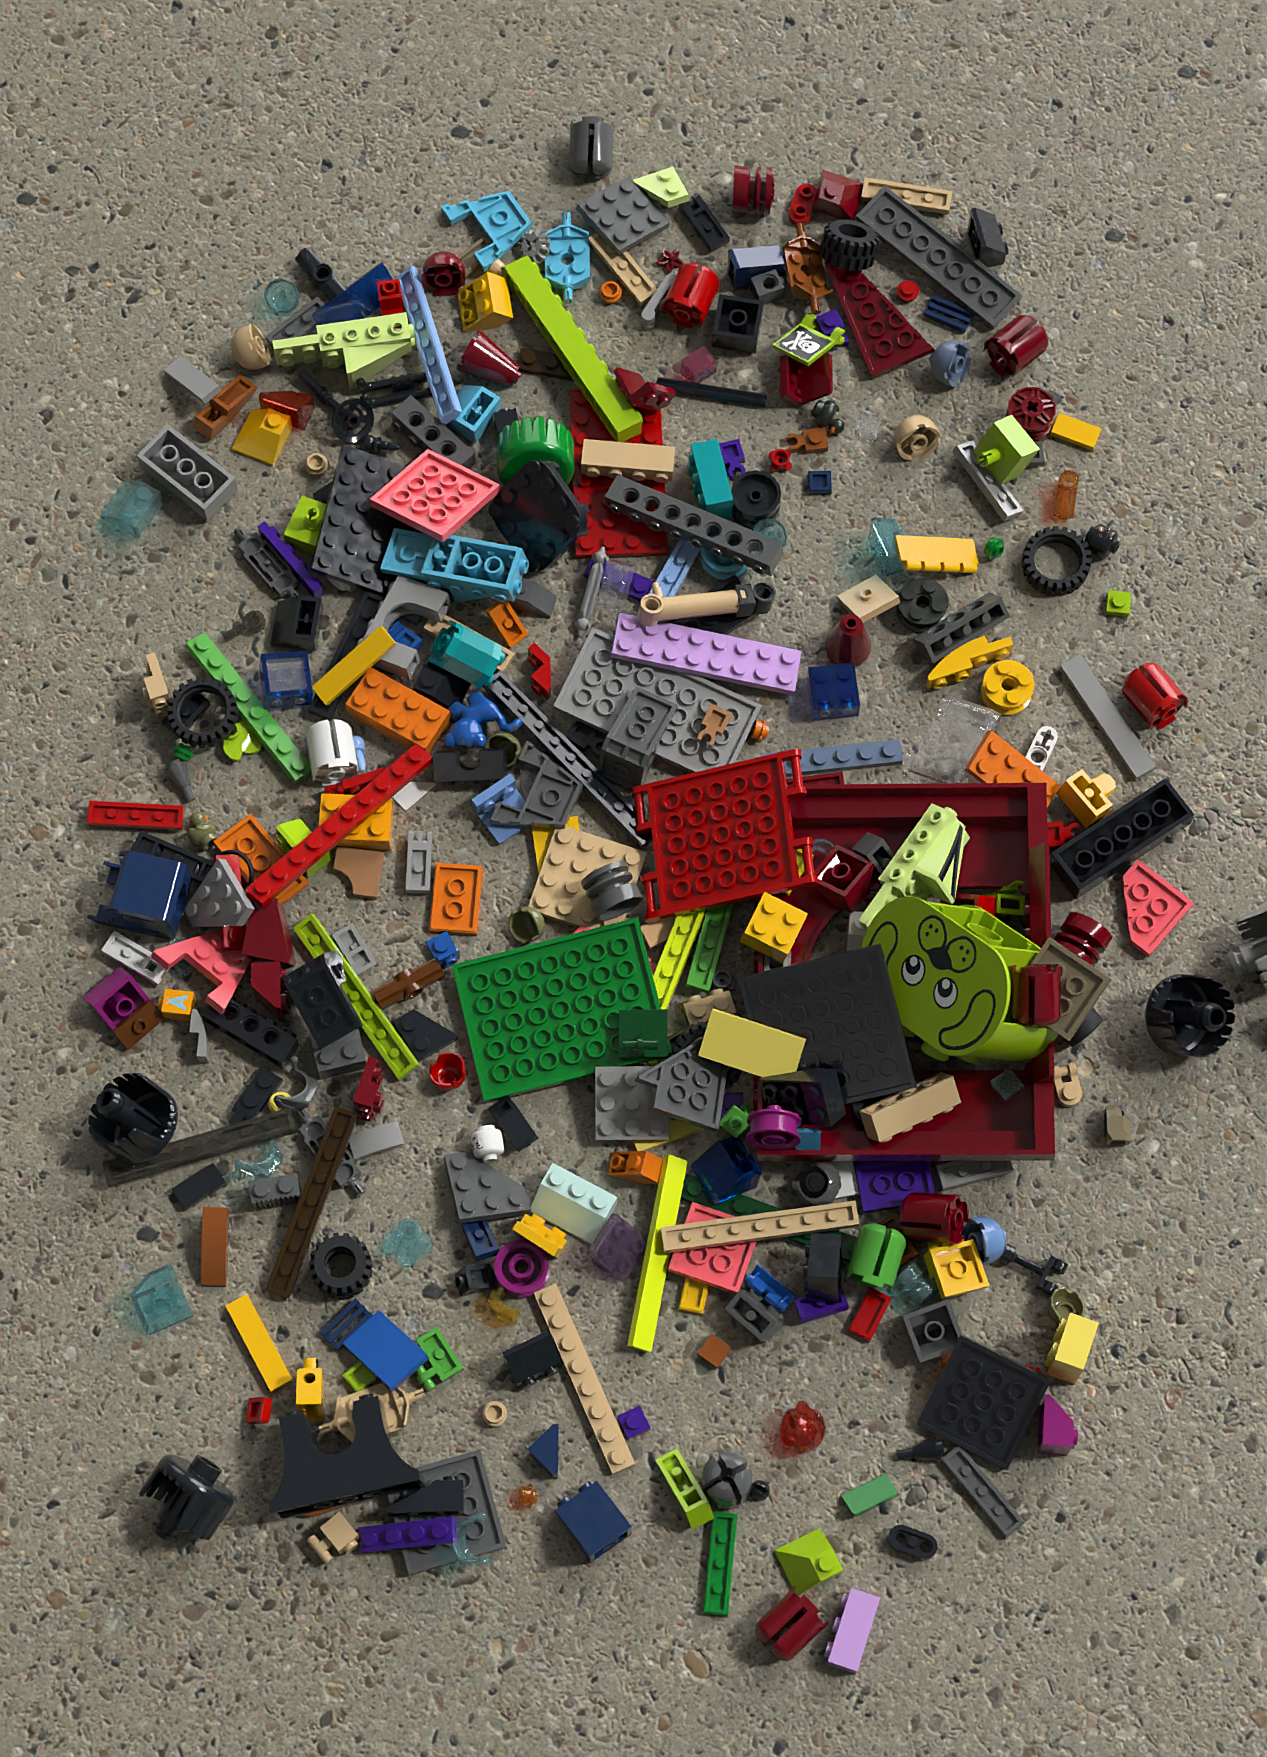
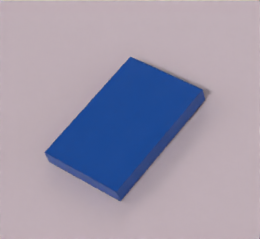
M380 1310L343 1342L344 1347L392 1392L429 1359L428 1355Z

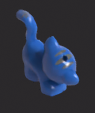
M475 691L467 698L469 706H463L460 702H455L448 708L451 720L455 723L451 725L449 733L445 735L443 744L446 748L455 746L459 749H470L475 746L482 747L486 743V737L482 733L481 723L496 721L500 731L511 733L522 725V720L516 718L512 723L507 724L499 708L492 701L486 699L480 691Z

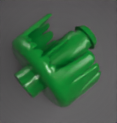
M536 416L532 421L531 417L523 418L521 427L519 426V420H515L511 426L506 425L503 428V432L499 434L497 440V474L503 485L525 463L537 459L555 461L560 466L557 472L566 485L570 483L574 474V440L570 431L562 423L557 422L555 425L553 419L547 418L545 425L544 418Z

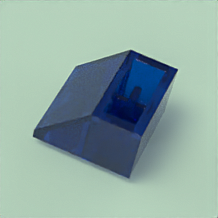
M731 1136L716 1142L691 1164L693 1172L715 1204L757 1188L762 1172L739 1136L737 1138Z

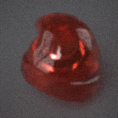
M799 1401L795 1408L787 1409L780 1425V1441L785 1449L795 1454H804L813 1451L822 1443L826 1434V1424L823 1415L819 1411L810 1408L806 1401Z

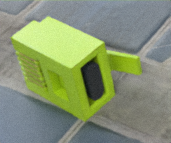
M1014 881L999 891L983 895L996 897L995 915H1024L1025 896L1012 895L1018 892V887L1024 884V881Z

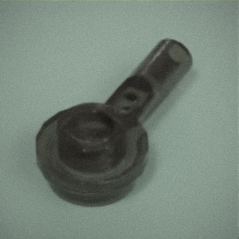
M253 610L248 612L242 618L241 624L222 634L225 642L246 631L250 633L261 632L266 626L265 616L259 611Z

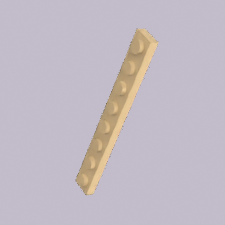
M856 1201L665 1226L661 1227L660 1231L664 1253L859 1227Z
M555 1283L534 1292L536 1302L611 1474L614 1475L635 1466L633 1457L557 1284Z

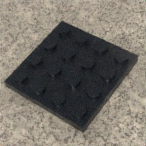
M961 1334L917 1425L1007 1470L1052 1379Z

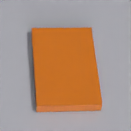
M436 863L429 927L430 933H444L447 931L448 934L477 936L483 866Z

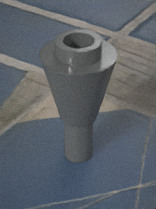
M176 759L168 763V768L165 772L176 786L181 789L187 803L195 800L196 798L190 787L186 761L181 762L180 759Z

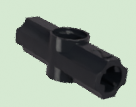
M310 247L299 251L295 261L314 282L315 288L323 292L336 308H342L352 297L351 293L333 274L332 268L325 264ZM322 276H327L325 279H319Z

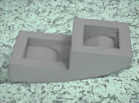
M353 923L331 934L341 953L357 975L377 964Z
M192 1009L189 1033L192 1039H198L197 1059L199 1063H209V1044L206 1030L197 1009Z
M397 1121L351 1135L349 1140L354 1160L357 1161L378 1152L385 1153L405 1145Z

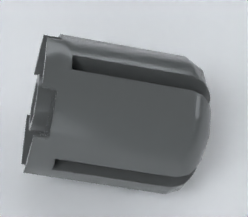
M595 116L582 117V121L574 124L573 120L571 121L569 168L573 175L588 180L590 140H594L593 180L609 175L613 162V122L612 125L602 122V117Z
M734 1452L718 1453L717 1461L714 1457L707 1461L703 1468L701 1489L710 1505L719 1509L731 1510L738 1508L746 1501L751 1490L753 1474L751 1468L747 1469L748 1462L744 1457ZM723 1478H726L727 1480H730V1479H731V1480H732L731 1485H729L728 1482L722 1481V1479H723Z

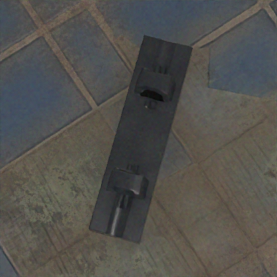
M141 830L130 851L181 862L187 866L191 879L200 884L214 865L213 861ZM199 864L198 873L195 874L194 871L197 865Z

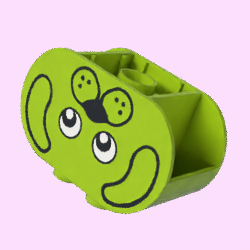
M907 896L897 898L885 905L870 923L861 948L881 943L904 1034L908 1037H915L917 1035L922 1038L924 1042L921 1050L927 1055L941 1061H947L950 1055L957 1056L973 1064H978L980 1058L1019 1062L1037 1057L1045 1050L1049 1043L1056 1039L1058 1033L1048 1026L1036 1027V1025H1031V1027H1027L1014 1022L1011 1017V965H1016V969L1026 967L1032 963L1041 948L986 910L974 905L955 906L927 902L917 897Z

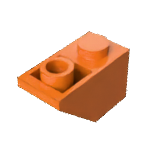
M648 1151L613 1152L607 1175L640 1184H658L663 1159Z

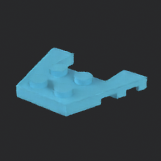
M510 191L481 197L482 200L472 202L464 200L460 201L458 205L449 206V204L441 206L443 214L451 225L472 215L492 244L474 253L476 261L484 272L488 271L494 261L500 259L532 228L530 219Z

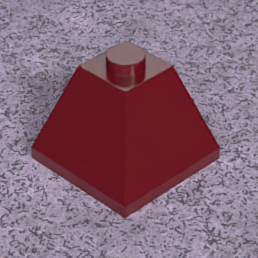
M822 170L812 210L841 220L855 221L864 183Z
M836 845L814 871L818 877V885L815 887L831 903L852 913L866 897L875 864L844 847Z

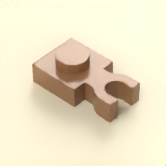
M711 703L701 723V727L705 729L699 733L696 742L700 743L703 737L710 738L708 747L712 749L716 740L715 735L722 736L732 717V713Z

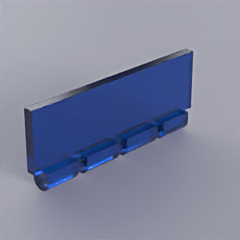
M380 262L315 311L312 316L316 323L324 325L364 319L361 311L368 317L381 306L378 299L377 282L393 280L383 262Z

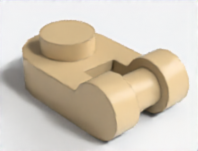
M1075 1062L1067 1063V1066L1064 1067L1056 1065L1054 1066V1088L1057 1099L1064 1107H1075L1082 1097ZM1069 1075L1070 1082L1062 1083L1061 1077Z

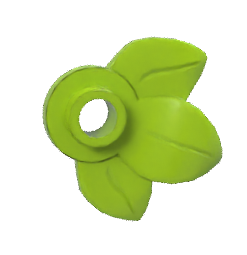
M243 720L235 723L236 729L234 732L231 731L234 735L228 739L223 738V751L234 761H239L242 753L255 754L261 751L258 739Z

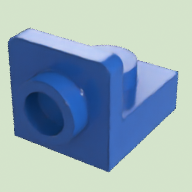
M447 931L426 941V945L433 958L438 961L441 967H450L457 963V959L460 958V951L455 947Z

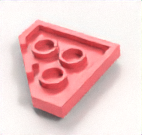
M1137 859L1123 875L1122 885L1130 943L1149 957L1194 903Z

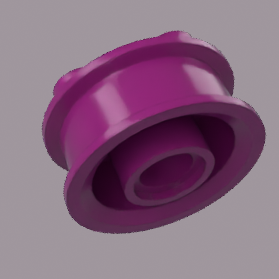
M770 1105L767 1109L751 1112L747 1116L750 1132L746 1135V1141L751 1146L764 1150H787L800 1144L801 1137L797 1134V1128L801 1125L799 1114L782 1110L777 1105Z
M529 1240L511 1241L500 1249L495 1258V1277L498 1285L507 1294L519 1298L533 1296L534 1292L541 1290L548 1280L549 1263L546 1253L542 1248ZM520 1263H524L529 1269L527 1272L520 1274L515 1271V1267Z

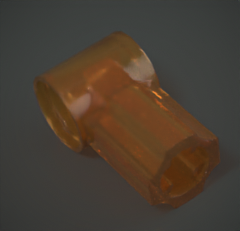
M1066 470L1060 474L1058 479L1054 516L1059 519L1067 520L1074 517L1079 476L1074 471ZM1069 481L1073 486L1067 487L1062 482Z

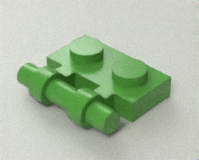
M438 1327L416 1339L420 1348L428 1355V1361L432 1365V1368L427 1371L423 1365L415 1371L419 1384L424 1385L427 1392L436 1388L432 1381V1378L436 1375L444 1383L464 1370Z

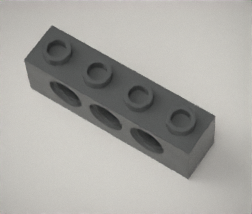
M412 395L391 412L393 427L400 433L404 432L413 446H419L424 452L429 449L468 469L475 464V453ZM413 423L421 424L417 427L411 426ZM430 437L437 438L435 441L427 440ZM448 451L453 453L449 456L443 455L444 452Z
M989 592L917 635L913 640L921 657L931 663H935L955 649L1008 619L1010 615L1002 597Z

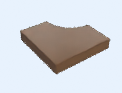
M337 846L333 869L350 880L353 886L354 897L377 899L385 855L384 852Z

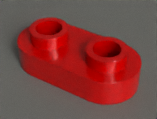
M802 184L796 189L789 211V219L792 224L802 223L807 225L810 222L814 211L812 206L817 191L813 185ZM800 210H801V211H803L804 213H803V214H799V213H797V211H800Z

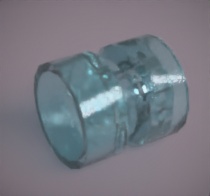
M916 1262L908 1266L895 1279L894 1286L901 1294L906 1293L907 1300L915 1309H918L937 1292L938 1286L930 1277H924L925 1272Z

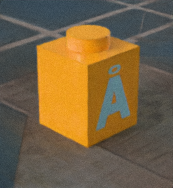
M165 989L164 996L159 998L158 1009L161 1010L165 1019L191 1021L192 1009H195L196 1004L195 994L190 991Z

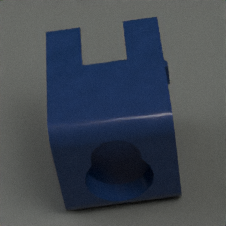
M134 851L120 852L119 856L124 857L120 859L121 865L104 861L103 865L111 868L107 883L115 885L110 904L108 906L100 904L97 916L88 915L87 918L98 924L175 940L192 883L187 866L178 861Z

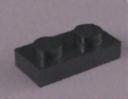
M200 693L193 695L182 706L180 717L187 729L211 706L210 701ZM167 715L161 721L162 725L174 733Z

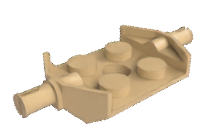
M383 1383L342 1398L340 1396L337 1397L334 1420L318 1427L321 1436L336 1431L337 1433L340 1432L352 1443L356 1433L355 1424L352 1419L353 1401L359 1400V1396L374 1394V1397L378 1396L384 1404L388 1428L391 1433L407 1427L409 1409L412 1402L426 1397L423 1388L405 1393V1391L398 1387L392 1392Z

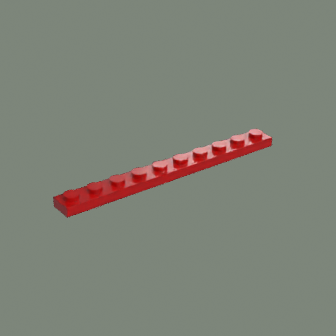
M418 744L413 745L245 889L246 895L260 907L264 908L432 764L433 757Z

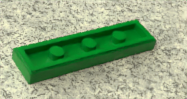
M712 1512L714 1519L711 1522L703 1614L728 1617L738 1514Z

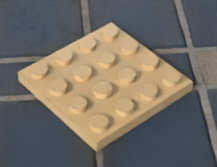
M566 826L565 829L555 828L529 906L539 910L543 917L576 928L584 925L594 929L624 921L627 913L614 919L599 921L591 906L595 899H589L586 896L587 890L583 889L581 881L588 874L602 866L617 861H625L629 867L628 871L633 875L629 883L637 884L647 852Z

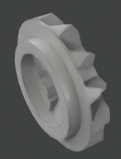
M539 229L529 230L527 234L523 235L522 242L518 243L520 245L518 253L521 257L528 255L530 260L537 264L543 262L550 251L549 237L544 231ZM531 242L535 243L534 246H535L537 252L531 250V249H532L531 244H530Z

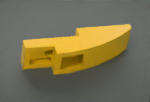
M984 635L955 649L942 659L928 675L926 682L927 690L943 688L947 683L953 681H965L971 676L973 666H983L993 659H1005L1011 654L1013 648L1011 638L1007 637L988 643Z

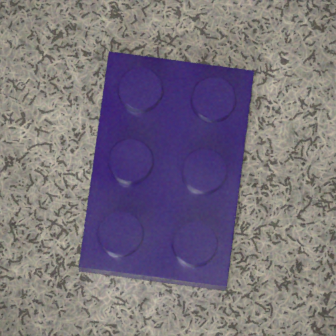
M872 1161L854 1165L863 1213L900 1208L904 1198L912 1192L934 1193L928 1161Z

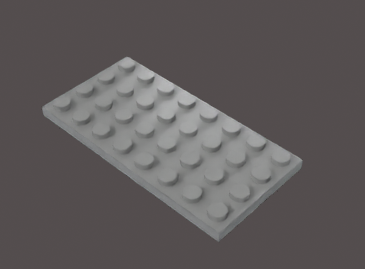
M592 627L553 705L554 710L608 734L637 686L678 705L676 714L658 743L655 757L690 773L735 763L762 705L697 675L611 658L614 637ZM711 703L732 713V717L722 736L715 735L716 740L712 749L708 747L710 742L708 737H703L700 743L696 742L699 733L705 729L701 727V723Z

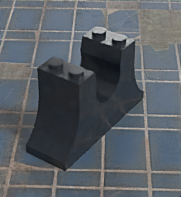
M365 1394L359 1396V1400L353 1401L352 1419L356 1428L355 1438L348 1449L338 1454H326L319 1450L317 1433L304 1412L300 1413L299 1410L289 1411L285 1413V1417L279 1418L284 1444V1472L276 1494L268 1503L270 1513L277 1520L425 1487L424 1477L419 1470L407 1464L398 1455L390 1437L384 1404L378 1396L374 1397V1394Z

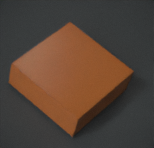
M711 1333L697 1355L718 1369L732 1350V1347Z

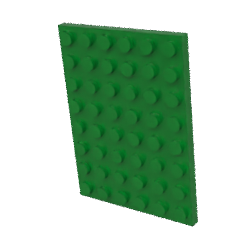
M638 917L452 965L485 1103L595 1075V1067L632 1066L660 1059H619V1010L661 1009ZM668 1038V1056H672V1050Z

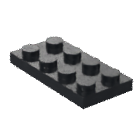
M734 574L708 592L734 590L735 585L742 583ZM753 612L752 616L736 617L735 613L662 620V622L728 635L759 614Z

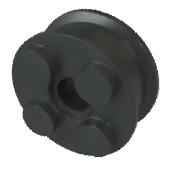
M917 578L906 583L900 590L898 596L901 603L897 604L896 612L899 621L907 629L922 633L946 618L949 598L946 590L938 582L928 578ZM924 603L928 607L921 608L917 606V604Z

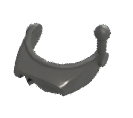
M292 1056L290 1059L293 1068L289 1073L292 1077L301 1081L305 1089L296 1096L282 1097L277 1095L274 1097L276 1106L292 1112L308 1108L310 1101L320 1087L316 1079L297 1068L299 1059L296 1056Z

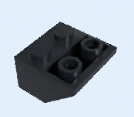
M298 595L278 601L270 646L317 651L324 611L322 598Z

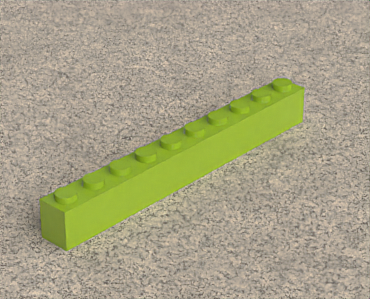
M527 255L504 266V278H507L509 287L616 442H624L640 434L643 423L641 414L638 410L635 411L625 398L626 393L623 394L615 377L610 376L606 363L603 360H599L595 347L591 343L588 344L581 327L577 328L570 311L564 309L559 295H555L552 292L548 279L541 276L537 263L532 262Z

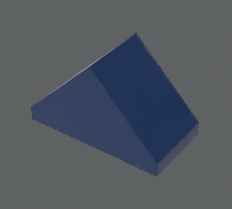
M553 1424L528 1448V1453L552 1478H558V1424Z

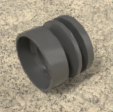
M617 861L602 866L588 874L581 881L583 889L587 890L586 896L589 899H595L591 906L599 921L619 917L633 910L643 901V896L637 884L629 883L633 875L628 871L629 867L625 861Z

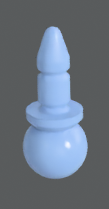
M353 736L357 765L363 772L366 767L364 759L366 754L365 742L360 736Z

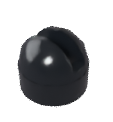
M763 1480L754 1481L750 1490L751 1497L756 1501L767 1499L770 1493L769 1485ZM755 1485L766 1490V1493L764 1494L761 1491L755 1489Z

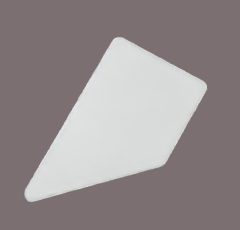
M409 782L393 798L404 810H407L436 784L430 782Z

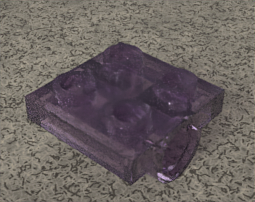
M612 1213L586 1254L592 1258L591 1262L596 1267L611 1274L620 1282H625L645 1252L648 1239L618 1214Z

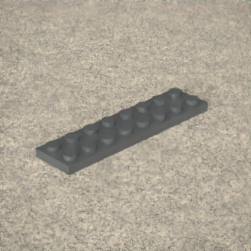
M884 186L856 216V221L875 230L881 241L962 306L971 310L977 318L992 330L1021 300L1022 294L887 186Z

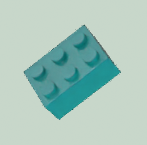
M718 439L691 444L690 453H687V471L689 477L693 478V495L698 497L699 503L697 508L726 520H732L733 497Z

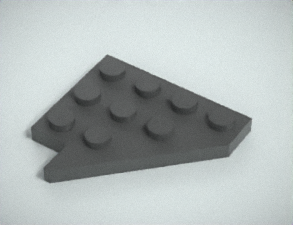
M703 1038L635 1078V1082L653 1088L650 1111L711 1132L719 1130L728 1065L698 1056Z

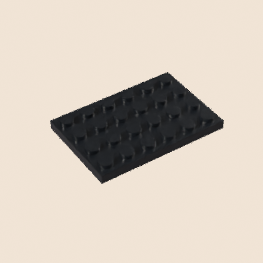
M345 444L341 447L309 571L386 598L388 588L393 581L395 582L397 575L382 573L380 567L393 530L397 528L415 532V528L370 506V498L406 468L405 466Z

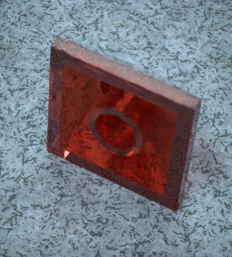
M295 391L260 392L258 396L261 409L270 408L288 415L291 418L292 427L305 431L315 409L313 398L309 394Z

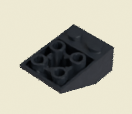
M813 1068L761 1077L759 1079L766 1109L770 1105H777L782 1110L797 1113L801 1118V1125L832 1127L846 1114L836 1069Z

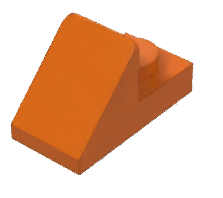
M507 600L506 602L496 601L485 610L491 620L489 623L490 628L509 648L515 646L528 635V632Z

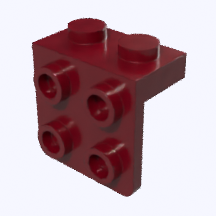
M824 353L809 366L787 355L779 357L780 398L798 407L826 397L833 392L831 354Z
M618 367L613 370L617 384L623 388L626 393L625 398L632 406L658 412L660 409L667 407L671 400L677 396L673 388L648 381L645 383L639 373Z

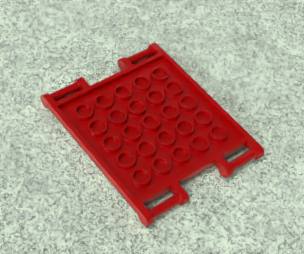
M800 749L786 750L631 788L637 820L635 832L637 834H648L652 831L656 872L643 874L640 877L645 892L647 910L645 922L655 923L665 918L762 897L764 892L772 895L818 885V877L814 872L811 849L813 847V839L811 837H804L794 840L789 799L807 796L806 787L803 786L800 764L802 753ZM785 761H791L793 788H788ZM646 794H648L650 821L647 822L643 798ZM802 849L805 876L800 878L796 850ZM655 882L658 883L659 910H656L653 887Z

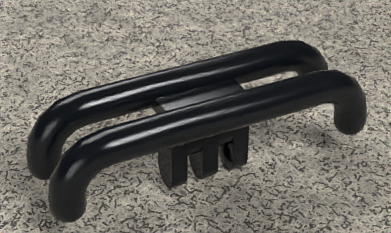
M425 372L409 373L405 376L403 374L399 375V377L393 376L389 379L365 382L363 378H358L356 381L358 388L364 391L392 388L393 394L369 398L367 394H361L360 399L366 401L371 407L403 402L410 395L415 399L432 396L430 387L415 390V383L428 381Z

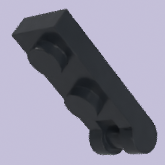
M698 193L691 196L688 202L678 205L680 212L685 215L710 252L730 242V237Z

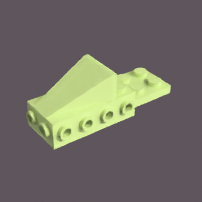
M407 312L317 325L318 334L272 341L277 365L288 367L298 362L314 363L318 359H322L323 367L338 368L345 364L349 389L357 387L356 381L358 378H363L366 381L402 356L412 354V346H416L413 324H408Z

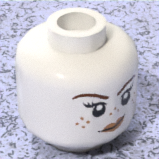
M493 1125L480 1126L471 1135L473 1155L476 1158L483 1159L484 1163L497 1161V1156L504 1152L502 1133L500 1130L495 1129Z

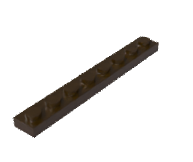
M338 1106L334 1107L265 1290L267 1292L290 1299L359 1115L355 1112Z

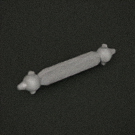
M601 547L598 552L592 555L595 563L590 569L579 611L580 618L574 622V626L578 629V636H582L584 631L591 627L588 619L593 613L604 571L603 564L609 561V557L605 554V547Z

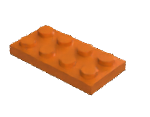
M992 730L986 732L964 769L981 783L1046 782L1047 808L1060 787L1057 782Z
M251 813L213 841L220 852L234 849L244 853L253 865L254 881L285 856V853ZM239 857L241 877L246 883H248V866L246 862L241 857ZM301 875L276 897L278 903L286 904L307 888L309 882Z

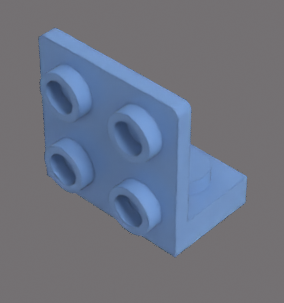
M508 774L471 799L473 811L498 844L504 843L527 827L498 825L490 822L498 801L518 809L523 808L525 800L517 791L516 780L511 774Z

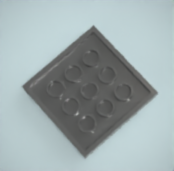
M480 1450L416 1467L424 1477L425 1487L438 1480H443L444 1476H458V1480H463L464 1514L394 1517L395 1523L456 1517L457 1543L402 1549L409 1576L507 1548ZM423 1488L388 1495L390 1506Z

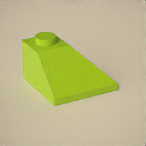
M820 1528L774 1550L791 1586L796 1587L794 1592L798 1596L843 1573V1568L832 1546Z

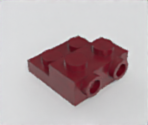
M368 1057L353 1100L355 1111L359 1118L367 1122L375 1120L377 1113L381 1114L385 1103L380 1089L383 1081L382 1068H380L378 1059Z

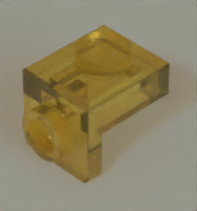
M500 1285L498 1291L493 1290L487 1303L490 1304L489 1310L497 1315L496 1319L506 1325H509L510 1322L517 1325L521 1317L520 1311L501 1302L506 1292L505 1288Z

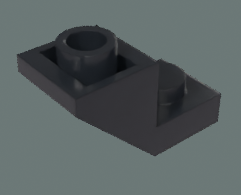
M509 1096L488 1109L518 1152L539 1139Z

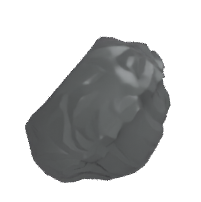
M827 1161L811 1162L808 1171L800 1172L792 1181V1188L796 1191L798 1201L803 1206L826 1205L832 1203L839 1193L841 1177L839 1171L832 1163Z

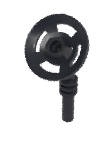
M305 370L299 373L298 377L316 393L315 397L319 398L318 400L322 401L324 405L327 404L334 410L332 429L340 440L347 443H355L370 433L374 424V413L366 401L359 398H351L339 404L333 398V394L326 390L324 386L321 387ZM358 404L365 409L366 415L363 414L361 409L356 407ZM354 410L359 413V416L353 413ZM342 422L347 424V428L343 426ZM361 422L365 423L363 429L359 433L354 435L353 430L356 429ZM337 424H339L340 428L346 432V435H343L338 430Z

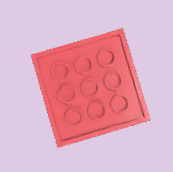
M427 449L370 498V506L444 542L499 493L500 484Z

